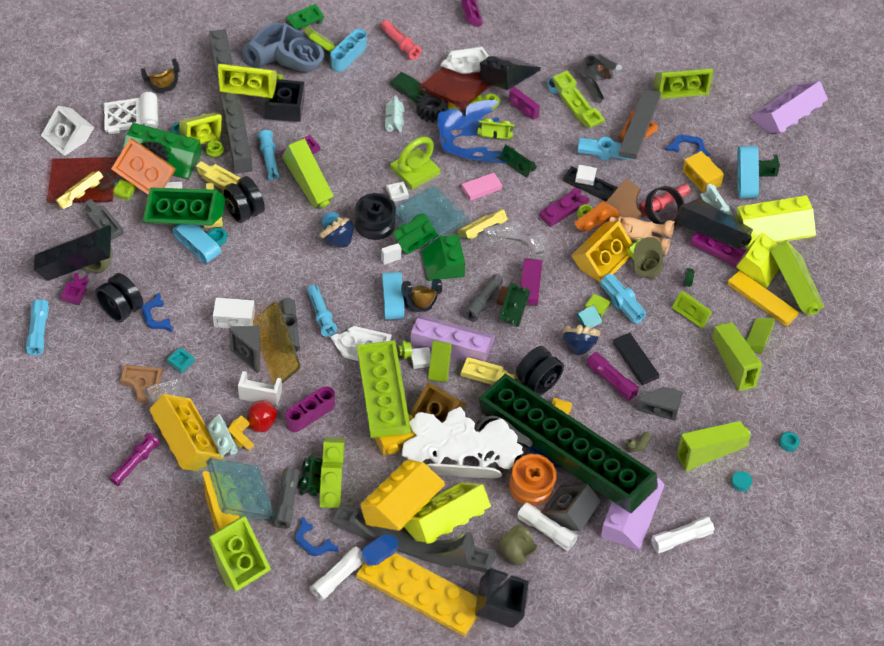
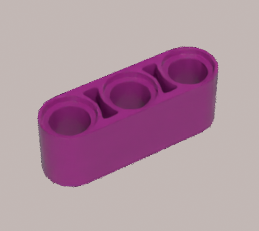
M524 258L521 287H526L531 291L527 305L538 306L543 261L540 259Z
M328 386L321 387L286 411L287 429L291 432L301 431L330 412L335 407V391Z

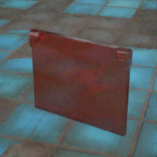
M442 67L423 82L419 89L453 103L460 109H464L491 85L481 82L480 72L461 74Z
M118 157L52 159L47 203H57V198L90 173L99 171L103 176L99 180L100 183L94 188H87L85 194L78 199L74 198L72 203H85L90 199L94 202H113L117 173L112 170V167Z

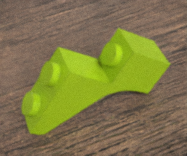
M325 437L320 507L339 508L341 505L345 438Z

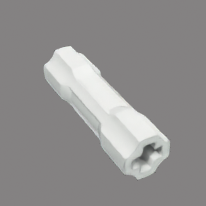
M528 502L518 512V519L529 526H533L566 551H569L575 544L578 535L552 521Z
M705 516L679 528L652 535L651 542L655 551L661 553L687 541L711 535L715 529L710 517Z
M356 546L352 548L323 577H320L310 587L311 593L318 600H324L348 575L364 563L361 549Z

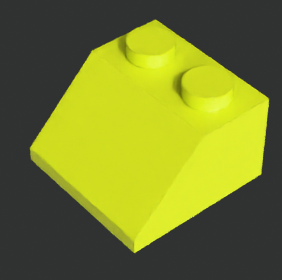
M213 112L193 118H186L179 122V133L183 136L198 139L201 144L220 140L222 116Z
M761 232L751 243L736 267L761 286L767 288L780 269L770 249L777 246V243Z

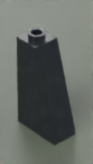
M700 198L680 206L675 222L737 249L747 246L752 240V228Z

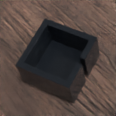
M490 568L480 578L475 615L514 628L524 618L529 581L511 575L500 587L499 585L508 577V573Z

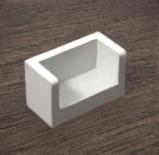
M216 298L213 312L214 327L253 326L255 315L254 300Z
M242 372L238 384L239 399L251 402L267 400L273 406L278 405L282 392L281 378H277L275 385L250 381L247 379V372Z

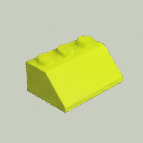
M229 64L218 65L220 92L273 98L276 87V70Z

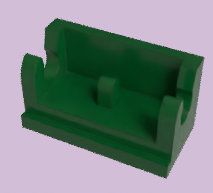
M773 155L774 159L759 160V177H777L780 168L778 155Z
M510 283L499 320L519 327L531 291L526 287L522 288L514 283Z

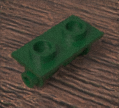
M505 144L499 159L527 178L530 171L536 170L537 165H535L534 161H530L518 153L515 148Z
M314 452L307 459L305 458L302 463V470L304 472L299 483V487H301L300 496H303L305 492H309L311 496H317L320 492L321 479L315 476L321 477L323 462L321 458H314Z

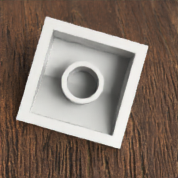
M57 106L41 136L61 154L67 155L88 140L94 127L72 108Z

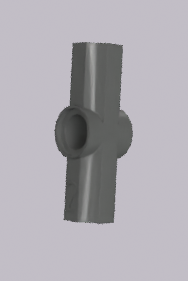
M283 298V300L278 302L283 351L288 354H295L297 351H300L295 300Z

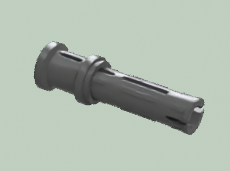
M497 274L492 275L479 295L473 297L470 301L471 304L464 308L462 313L467 320L471 322L477 321L478 315L486 309V303L500 284H502L503 279L500 276L497 277Z

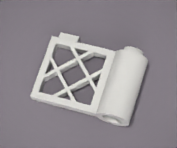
M146 92L141 94L140 98L104 103L105 132H109L110 135L120 133L122 130H129L132 123L127 121L131 117L136 119V122L133 123L157 128L158 104L156 94ZM130 105H136L131 111L126 109ZM111 108H118L114 114L109 112ZM122 112H125L127 115L123 119L118 117ZM114 119L118 121L116 125L109 126Z

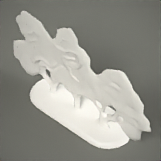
M461 407L450 411L446 421L443 423L436 419L434 414L417 413L415 418L410 421L412 431L416 434V437L404 442L402 456L407 457L408 460L423 462L425 459H431L435 464L426 465L437 475L495 479L502 476L499 470L486 467L487 465L496 462L501 468L510 469L514 465L515 458L523 454L522 446L517 443L518 435L509 429L508 424L500 418L489 422L483 430L477 432L474 430L475 423L470 418L465 417V412ZM433 451H437V457L433 456ZM489 451H494V455L491 457V459L487 458L485 461V455ZM478 453L482 454V458L478 457ZM497 455H500L499 460H495ZM465 456L476 457L480 462L479 467L462 465L463 458ZM444 457L457 461V465L440 463Z

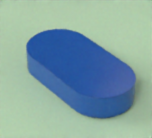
M392 535L380 536L364 547L362 551L363 562L370 566L380 564L396 553L398 540Z

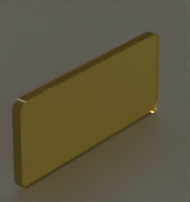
M273 302L254 318L253 325L260 326L261 348L275 385L277 378H281L282 383H284L300 369L301 365L280 305L277 302Z

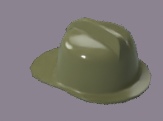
M646 237L639 241L634 249V268L638 275L655 280L664 267L662 246L656 238Z

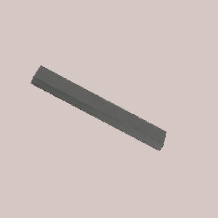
M644 89L620 147L619 157L637 159L660 101L661 92Z

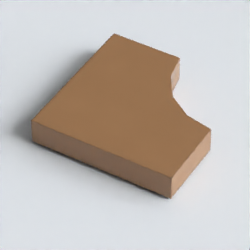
M626 178L606 203L618 210L620 215L617 218L621 216L640 219L643 215L637 205L641 189Z
M124 365L120 382L122 385L129 386L134 390L137 402L155 403L158 400L163 368Z

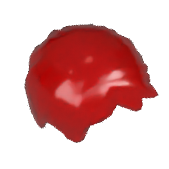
M267 400L254 402L247 412V421L250 423L248 427L256 432H267L272 424L275 423L277 417L276 408Z

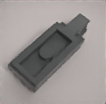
M92 199L85 202L88 211L86 212L87 216L97 229L110 225L111 240L124 234L123 228L104 205L97 206Z

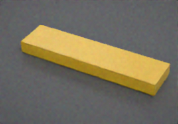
M740 270L728 280V286L786 327L799 314L797 310Z

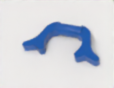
M680 134L671 145L666 146V151L678 153L679 143H693L699 147L697 153L702 151L706 156L710 157V153L704 147L703 140L698 136Z
M158 293L154 300L142 307V314L146 325L151 329H165L173 332L169 318L156 322L150 313L152 308L164 306L161 294Z
M304 517L301 518V528L296 534L297 545L301 546L311 556H319L329 551L338 552L339 547L331 544L330 539H327L321 547H313L306 541L303 535L313 530V525L307 523Z

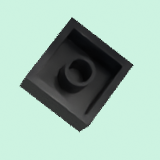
M276 79L273 98L266 97L265 119L301 122L305 99V81Z

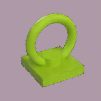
M426 136L418 137L411 141L403 149L399 159L390 163V168L411 190L441 174V169L430 159L434 143L431 138ZM418 145H427L425 153L420 148L412 151Z

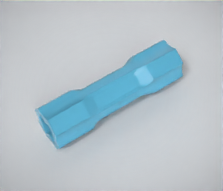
M44 299L32 301L29 335L26 341V353L30 355H41L43 353L44 333L49 311L48 302Z

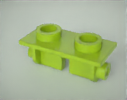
M492 119L479 120L478 126H482V128H478L477 135L493 138L494 132H497V139H513V132L510 130L514 129V125L511 122L500 121V123L493 122Z

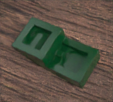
M400 72L390 81V84L401 95L407 94L416 104L418 96L422 95L423 92L427 94L428 91L424 85L403 72Z

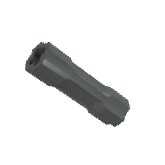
M295 468L283 469L278 503L273 518V526L276 528L288 529L291 526L293 505L300 480V471Z

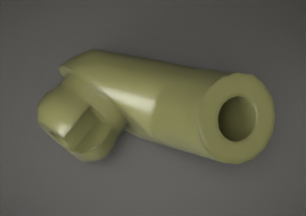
M643 432L638 441H635L633 438L627 439L625 441L626 449L629 452L645 450L652 435L648 432Z

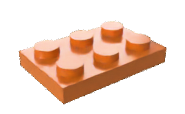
M130 138L113 165L112 170L149 195L150 187L165 188L176 168L133 138Z

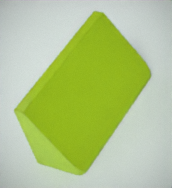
M756 318L746 341L754 352L763 354L774 327L775 318Z
M433 340L428 379L441 382L448 381L452 343Z

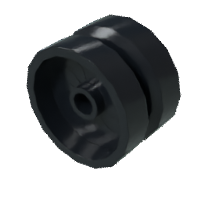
M249 176L238 179L236 184L230 183L223 186L222 195L226 198L225 205L238 223L249 220L251 215L258 216L264 213L265 204L257 185Z
M371 193L361 197L355 207V227L357 232L370 240H380L390 236L395 230L396 206L394 201L381 193Z
M115 273L108 279L107 283L101 284L94 291L97 302L103 311L119 323L126 320L132 312H136L144 304L141 293L135 284L121 273Z
M538 346L528 352L516 368L515 378L522 385H527V388L541 396L557 383L564 371V364L557 357H552L551 352L544 346Z

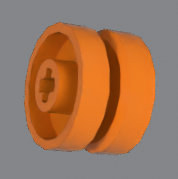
M529 454L519 458L513 466L509 480V491L512 497L523 505L527 502L532 506L545 503L550 498L556 482L554 465L547 458L537 454Z

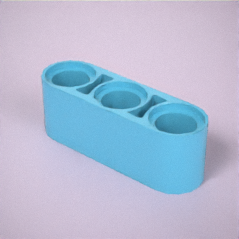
M355 29L331 52V68L334 71L340 72L345 70L367 48V33L365 30Z
M738 146L737 184L739 199L758 198L759 196L758 146Z
M177 225L172 229L175 238L204 264H207L221 254L219 245L197 225Z
M382 273L385 320L404 319V298L401 292L402 273Z

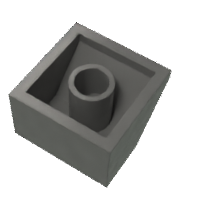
M588 484L561 485L541 513L570 531H580L586 526L590 516L596 512V508L601 500Z

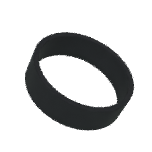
M671 186L656 188L646 198V214L650 221L655 224L665 223L656 216L653 210V197L658 190H664L673 196L677 203V214L680 206L685 204L679 191Z

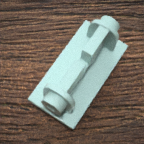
M394 96V101H389L386 104L385 128L388 132L398 129L399 133H402L404 105L398 100L397 96Z
M712 184L707 185L706 192L700 194L702 200L733 216L729 206L726 205L716 187Z
M218 414L206 428L221 457L226 453L234 455L238 452V445L234 443L228 431L227 423Z

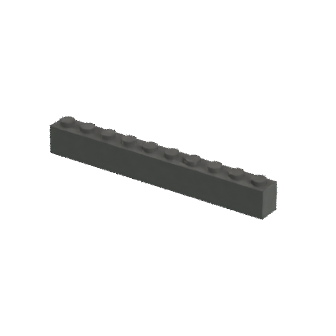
M226 29L209 31L210 48L234 173L252 172V156L240 96L235 93L220 92L218 65H233Z

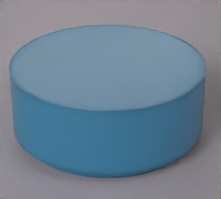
M335 212L325 214L322 217L323 227L326 229L328 225L332 226V222H337L339 215Z

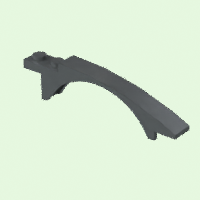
M340 505L332 520L333 524L372 542L382 535H392L398 540L397 551L451 568L452 565H457L486 573L491 568L496 557L493 551L475 547L473 535L467 531L454 539L436 540L433 543L426 544L425 542L416 541L411 535L402 531L366 525L360 505H357L356 508Z

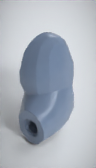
M270 23L244 45L242 50L245 62L253 68H259L277 61L280 65L300 72H311L320 66L324 58V51L319 44L311 40L306 33L298 31L286 23Z

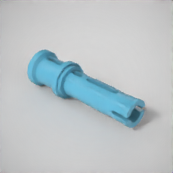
M262 130L258 133L257 138L261 143L260 151L264 154L267 177L269 180H273L272 175H274V180H277L279 173L274 154L276 146L272 140L274 135L270 130Z
M310 285L307 288V293L316 312V322L320 324V332L325 337L333 335L337 332V326L332 321V313L327 310L319 287L317 285Z

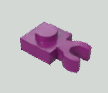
M76 272L73 276L74 282H68L63 290L61 301L80 305L87 291L88 275L79 280V274Z

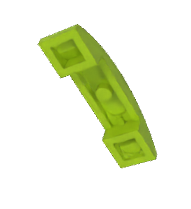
M568 70L553 76L554 84L564 103L583 125L592 128L605 122L597 108L592 109L576 88L577 82Z

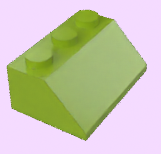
M713 68L656 72L654 79L655 91L661 92L660 99L709 95L714 72Z

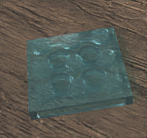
M436 185L396 207L395 218L401 224L411 222L418 214L425 213L429 217L439 236L424 244V247L440 236H447L469 223V218Z
M213 457L206 461L221 513L238 516L245 515L246 517L267 521L274 517L259 466Z

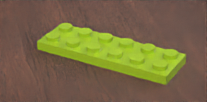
M395 340L357 345L371 438L411 433Z

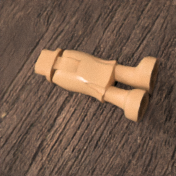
M620 216L619 218H610V222H620L630 240L636 241L646 237L656 238L661 243L663 255L667 254L671 239L651 235L654 232L672 237L674 221L667 220L664 224H655L652 221L646 222L632 217Z

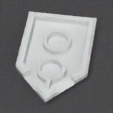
M483 47L455 50L448 54L447 59L441 63V66L461 74L480 72V62L489 56Z
M353 326L346 332L331 336V339L344 358L359 361L357 345L391 341L392 335Z

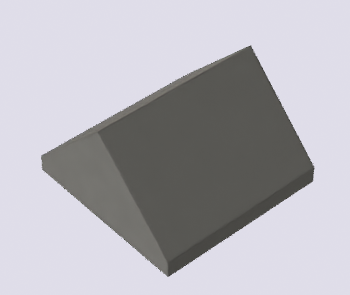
M231 326L229 328L231 351L255 372H260V326Z

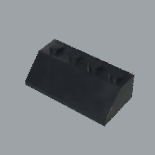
M107 225L35 254L34 271L47 281L110 258L111 226Z

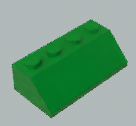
M132 123L123 145L124 149L130 138H133L140 144L150 141L161 143V146H165V151L169 153L167 154V157H169L167 163L176 168L172 176L187 180L202 154L201 142L198 139L137 123Z
M150 187L143 223L212 226L223 216L226 198L215 189Z

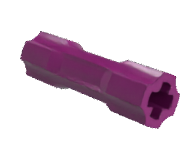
M594 352L589 356L586 365L609 382L627 401H630L638 394L639 387L618 372L599 352Z

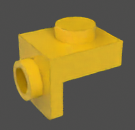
M240 416L232 421L228 431L235 437L233 441L240 448L244 446L250 450L254 444L242 433L250 423L243 416Z

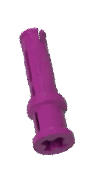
M146 433L144 439L133 447L131 455L109 477L111 483L119 486L142 460H146L149 457V453L160 445V442L154 435Z

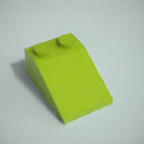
M245 515L208 536L218 570L228 588L238 591L271 570Z

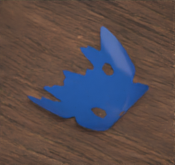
M484 100L469 104L466 108V116H463L458 109H450L438 113V127L442 148L450 154L465 159L507 164L495 159V157L501 156L502 151L487 150L489 147L463 149L453 144L456 137L476 136L478 128H482V126H478L479 120L482 121L483 119L481 118L484 115L493 112L491 107L498 104V101ZM499 117L492 118L493 122H498ZM452 130H463V132L459 135L455 136L451 134ZM481 152L484 156H474L473 154Z

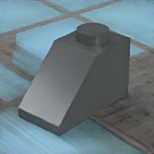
M662 387L641 396L637 411L676 421L683 392L674 388Z

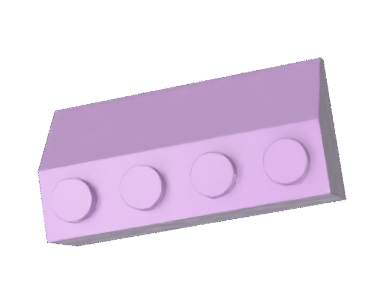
M820 81L799 83L751 114L750 118L768 133L781 134L787 130L788 126L797 124L800 118L810 115V111L822 107V103L828 100Z
M421 315L416 319L411 331V346L416 348L429 347L432 352L433 340L452 343L451 357L466 361V358L469 357L486 362L495 339L494 334Z
M657 477L658 488L632 514L612 501L603 524L601 538L640 551L665 484Z

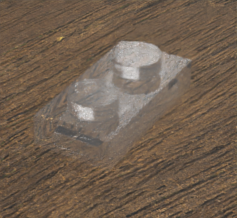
M181 378L148 386L144 390L151 406L163 393L185 398L189 396Z

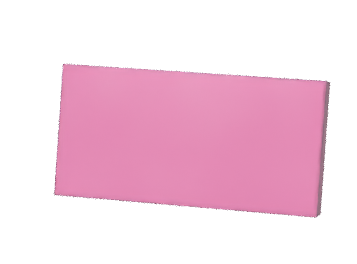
M495 173L462 184V190L470 201L502 189V184Z

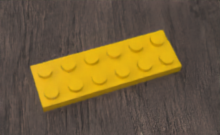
M394 553L376 566L364 563L357 573V579L464 637L478 618L475 615L477 596L397 553Z

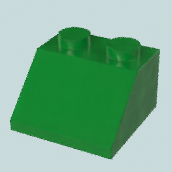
M459 234L440 236L421 250L427 281L465 277V259Z

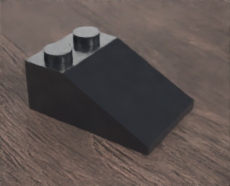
M489 56L480 62L481 82L507 91L541 70L539 66L508 57Z

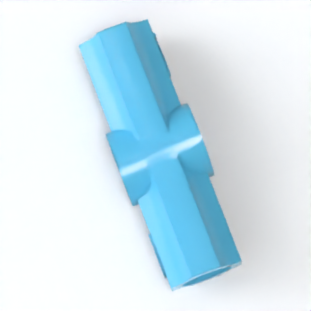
M579 137L578 153L596 155L600 160H608L611 157L631 160L630 158L619 157L622 143H616L609 137H602L599 140Z
M609 273L605 275L600 281V286L610 296L612 305L617 310L621 309L632 323L637 324L646 317L647 312L636 301L632 289L629 287L625 288L614 274Z

